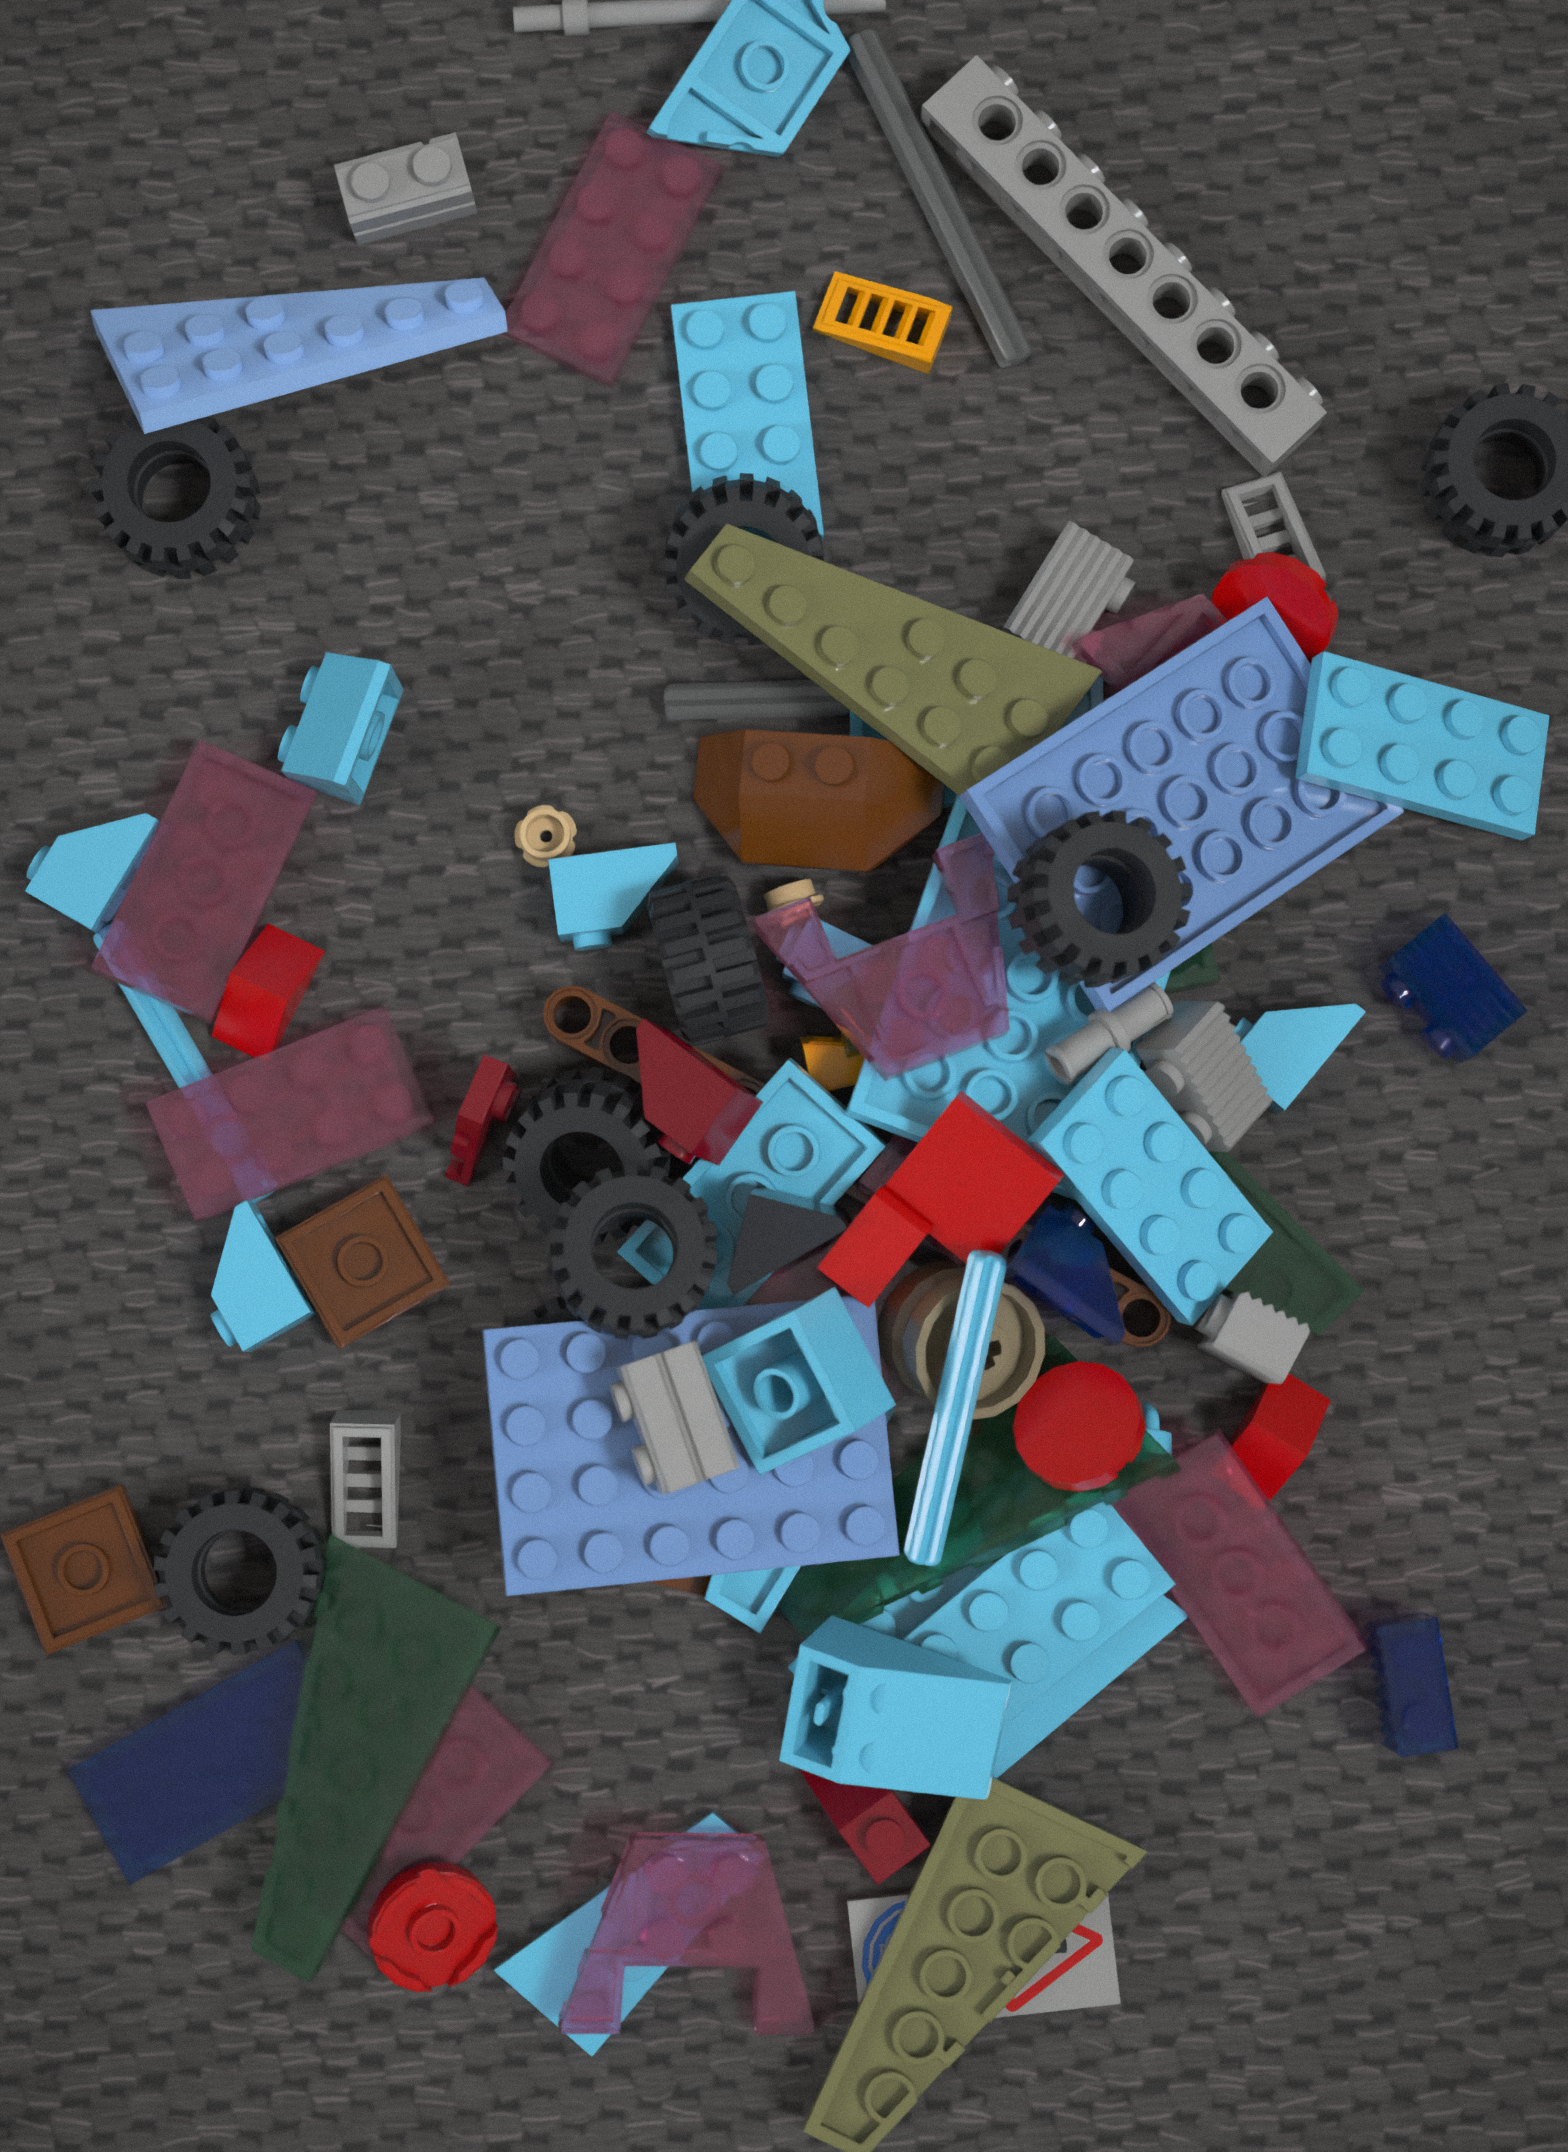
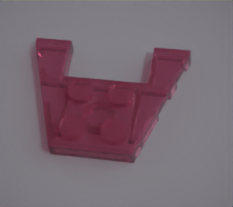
M983 833L936 849L932 856L956 912L955 915L839 959L834 955L810 897L759 915L753 921L754 929L760 938L885 1082L1005 1036L1010 1030L1003 947H1000L997 911L999 910L998 887L994 882L992 857L995 852Z
M632 1832L602 1905V1916L589 1948H585L578 1965V1976L567 2002L564 2001L558 2015V2027L561 2034H620L623 1977L626 1966L755 1967L751 2024L755 2033L814 2034L811 2010L768 1849L762 1835L749 1833Z

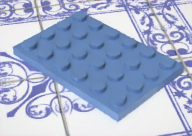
M1268 597L1257 602L959 795L1014 883L1019 882L1020 879L1012 875V872L1017 862L1028 856L1025 850L1030 845L1072 818L1076 819L1085 813L1099 810L1101 816L1111 810L1126 812V823L1138 817L1152 823L1148 832L1152 837L1164 833L1173 843L1166 849L1171 859L1173 860L1179 856L1182 857L1187 869L1179 872L1178 876L1180 883H1190L1191 898L1181 902V908L1190 911L1187 925L1175 930L1181 939L1173 950L1162 954L1164 959L1159 963L1114 984L1110 982L1100 987L1085 988L1084 980L1079 982L1096 1010L1112 1011L1404 812L1401 807L1295 779L1311 664ZM1080 865L1074 880V897L1080 913L1096 929L1105 933L1116 934L1123 917V902L1118 888L1110 877L1102 871L1090 866Z
M853 1296L841 1297L882 1376L875 1301L868 1309ZM807 1300L695 1310L694 1313L690 1312L683 1319L682 1324L674 1329L669 1330V1328L659 1331L657 1336L643 1339L642 1335H629L628 1340L614 1338L615 1333L605 1330L598 1333L588 1328L587 1321L483 1330L505 1595L512 1596L899 1556L886 1413H883L847 1436L759 1475L712 1385L740 1468L668 1494H659L655 1482L644 1486L637 1471L631 1448L642 1443L634 1420L622 1422L615 1407L609 1385L620 1381L616 1368L695 1340L702 1356Z

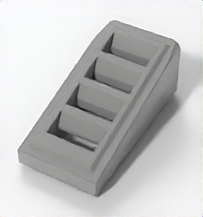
M1281 472L1222 489L1221 495L1243 560L1253 559L1257 553L1273 552L1292 546L1294 554L1289 555V557L1298 559L1316 571L1325 582L1326 573ZM1273 491L1278 508L1248 517L1244 507L1254 503L1242 504L1241 501ZM1283 521L1286 530L1260 538L1256 537L1254 530Z
M337 1410L330 1422L333 1547H397L401 1414L398 1410ZM349 1437L381 1438V1444H349ZM349 1460L381 1461L382 1471H348ZM348 1487L382 1488V1498H347ZM347 1512L382 1513V1525H368L380 1527L382 1531H346Z

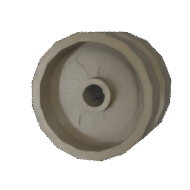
M954 1259L927 1263L905 1276L888 1297L879 1322V1350L890 1375L906 1389L920 1398L926 1399L933 1406H936L967 1265ZM1004 1280L972 1420L997 1416L1017 1404L1036 1381L1045 1356V1327L1035 1304L1017 1287Z

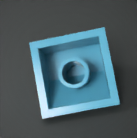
M326 652L320 668L312 666L309 669L300 694V702L306 703L299 725L298 727L294 725L288 726L278 751V760L284 762L281 771L289 781L355 805H361L404 690L392 666L379 660Z
M835 1287L702 1355L709 1379L759 1475L859 1430L896 1406Z

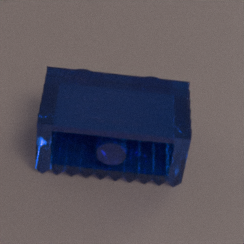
M1446 912L1432 921L1378 966L1386 976L1380 982L1385 993L1403 1011H1406L1409 1007L1415 1010L1427 1025L1421 1031L1424 1039L1445 1060L1453 1056L1460 1064L1471 1059L1528 1011Z
M1420 1613L1368 1621L1364 1627L1370 1633L1366 1642L1372 1646L1368 1655L1375 1659L1370 1668L1377 1672L1372 1681L1379 1685L1373 1693L1380 1697L1375 1706L1382 1710L1377 1719L1384 1723L1380 1732L1386 1736L1382 1745L1400 1757L1458 1749L1438 1617Z

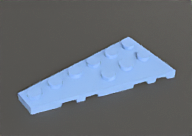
M485 278L90 310L97 336L144 434L508 332L505 310Z

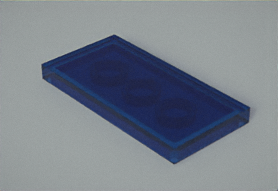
M297 1639L67 1771L129 1885L355 1757L360 1752Z

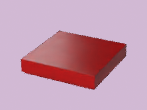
M961 1090L884 1185L883 1189L932 1227L928 1233L967 1264L968 1256L973 1250H986L1000 1254L1055 1188L1064 1174Z

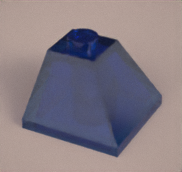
M1066 1203L1063 1204L1059 1211L1048 1204L1042 1209L1006 1260L1005 1276L1103 1346L1118 1345L1126 1332L1103 1242L1091 1235L1096 1224Z

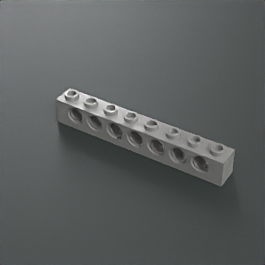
M976 55L922 105L920 122L924 130L1263 477L1268 476L1318 429L1327 414V411L1321 406L1323 400L1317 389L1301 376L1293 378L1277 361L1279 355L1272 343L1257 331H1253L1250 334L1233 317L1235 309L1227 297L1215 287L1206 289L1190 273L1192 267L1183 252L1170 242H1166L1163 245L1147 229L1148 221L1143 212L1131 200L1127 198L1119 200L1103 184L1105 178L1099 167L1082 153L1076 156L1060 140L1062 135L1055 122L1043 111L1037 109L1032 112L1017 96L1018 89L1011 77L996 65L989 68ZM998 122L1005 125L1010 130L1011 135L1004 140L995 141L985 137L980 128L984 124ZM1032 166H1042L1053 174L1054 180L1046 185H1036L1025 178L1023 171ZM1074 210H1085L1096 218L1098 224L1091 229H1078L1069 223L1066 215ZM1117 254L1131 255L1139 262L1141 270L1133 274L1120 273L1113 268L1109 259ZM1160 298L1174 299L1182 306L1184 315L1176 319L1164 318L1157 313L1153 302ZM1204 342L1217 343L1226 351L1228 360L1220 364L1209 363L1201 358L1197 351V346ZM1248 386L1262 388L1268 393L1271 399V406L1263 409L1249 406L1241 396V389Z

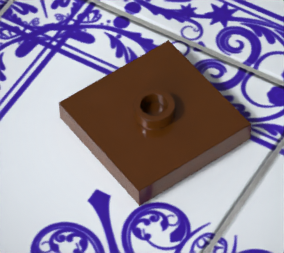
M387 1174L274 1238V1242L337 1350L344 1348L451 1285Z
M120 1485L0 1534L46 1655L167 1607L164 1597H156L154 1584L160 1583V1574L158 1570H153L154 1559L125 1485Z

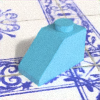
M144 813L60 835L52 847L43 846L33 858L27 871V878L31 882L25 891L84 927L98 933V931L111 923L167 828L156 818Z
M676 843L548 859L557 931L561 942L573 941L574 950L576 951L596 950L612 946L611 936L625 934L647 905L649 891L659 889L679 864Z
M1357 1004L1268 1011L1259 1016L1253 1024L1245 1017L1240 1019L1235 1025L1234 1033L1241 1037L1239 1043L1246 1047L1245 1054L1252 1058L1250 1064L1257 1068L1255 1074L1263 1078L1261 1084L1268 1088L1266 1094L1273 1098L1272 1103L1268 1107L1276 1115L1286 1110L1364 1015L1365 1010Z
M248 1200L235 1206L211 1292V1297L218 1307V1310L211 1313V1318L219 1334L229 1347L238 1343L242 1351L252 1352L316 1315V1312L274 1242L275 1237L255 1203Z

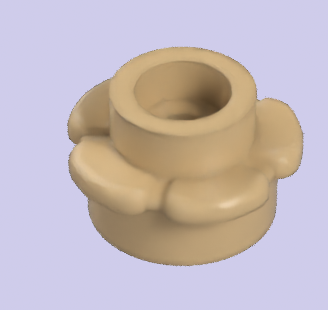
M539 805L530 809L524 820L518 822L514 833L515 843L517 847L523 849V857L533 866L547 867L549 866L548 859L569 857L573 854L575 850L573 837L577 833V828L574 820L568 813L564 811L558 812L549 805ZM544 831L551 832V841H541V833Z
M811 879L789 883L763 895L769 911L763 916L766 921L778 920L781 930L791 929L792 925L798 927L806 924L810 915L817 918L814 907L819 906L824 901V897L821 894L816 895Z

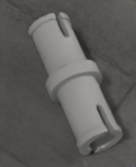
M1153 982L1110 1012L1104 1009L1095 1010L1089 1015L1086 1025L1057 1044L1050 1045L1045 1049L1047 1064L1062 1083L1066 1085L1071 1084L1075 1081V1078L1091 1069L1111 1047L1125 1049L1129 1052L1132 1041L1161 1022L1172 1018L1174 1010L1170 999L1164 990Z

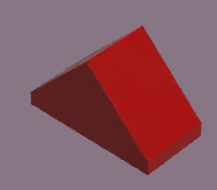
M268 923L231 970L211 1037L269 1065L326 951Z
M880 1186L817 1268L869 1309L932 1227Z
M1289 1373L1282 1384L1264 1383L1209 1472V1475L1264 1509L1308 1456L1331 1400Z

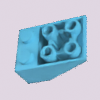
M832 1615L800 1644L779 1761L840 1784L986 1800L990 1793L1012 1680Z

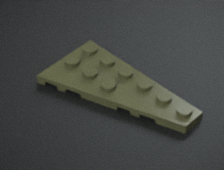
M729 524L724 526L684 578L686 582L958 795L1058 732L1103 671Z
M994 1776L990 1793L986 1800L953 1796L806 2118L803 2132L844 2152H871L917 2103L918 2097L946 2067L949 2068L965 2051V2046L988 2022H991L1061 1947L1060 1944L1088 1913L1091 1914L1108 1896L1107 1893L1130 1868L1133 1869L1148 1851L1129 1840Z

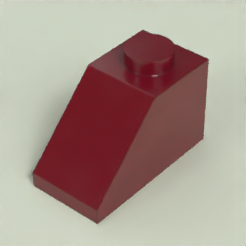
M643 1018L636 1028L644 1118L664 1133L658 1141L659 1144L682 1161L691 1164L695 1157H699L719 1166L763 1101L673 1032Z
M799 1769L840 1834L877 1885L931 1846L927 1834L895 1790L840 1784Z

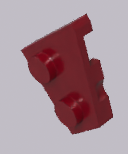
M485 1054L459 1110L455 1125L456 1131L450 1154L454 1156L445 1174L446 1178L467 1187L471 1183L497 1121L506 1125L509 1123L522 1093V1089L517 1088V1084L514 1083L517 1074L508 1064Z

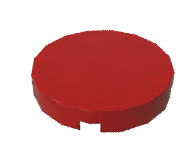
M1274 552L1257 553L1253 559H1245L1241 562V558L1232 563L1212 593L1211 615L1216 629L1265 597H1268L1311 664L1312 658L1326 649L1336 633L1338 609L1335 599L1331 603L1329 596L1324 591L1327 585L1316 571L1298 559Z
M1082 1361L1054 1367L1036 1379L1034 1384L1018 1402L1013 1423L1016 1449L1029 1469L1039 1476L1042 1481L1055 1489L1076 1492L1105 1486L1117 1478L1118 1474L1116 1472L1124 1468L1128 1461L1131 1464L1140 1452L1146 1428L1142 1403L1124 1377L1103 1364Z
M424 1863L400 1873L380 1891L368 1914L366 1938L379 1970L395 1985L415 1992L433 1991L431 1987L441 1986L446 1983L449 1987H452L467 1980L485 1963L497 1938L496 1908L486 1886L470 1870L451 1863Z

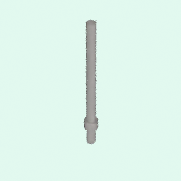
M562 0V4L519 6L513 7L514 31L518 33L564 30L565 36L590 35V28L718 21L731 0H627L587 3V0ZM824 0V10L826 15L885 12L886 0Z

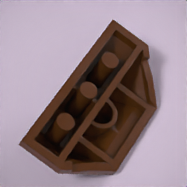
M744 729L700 736L693 799L744 864L869 873L908 844L926 827H931L943 818L946 785L888 740L860 736Z

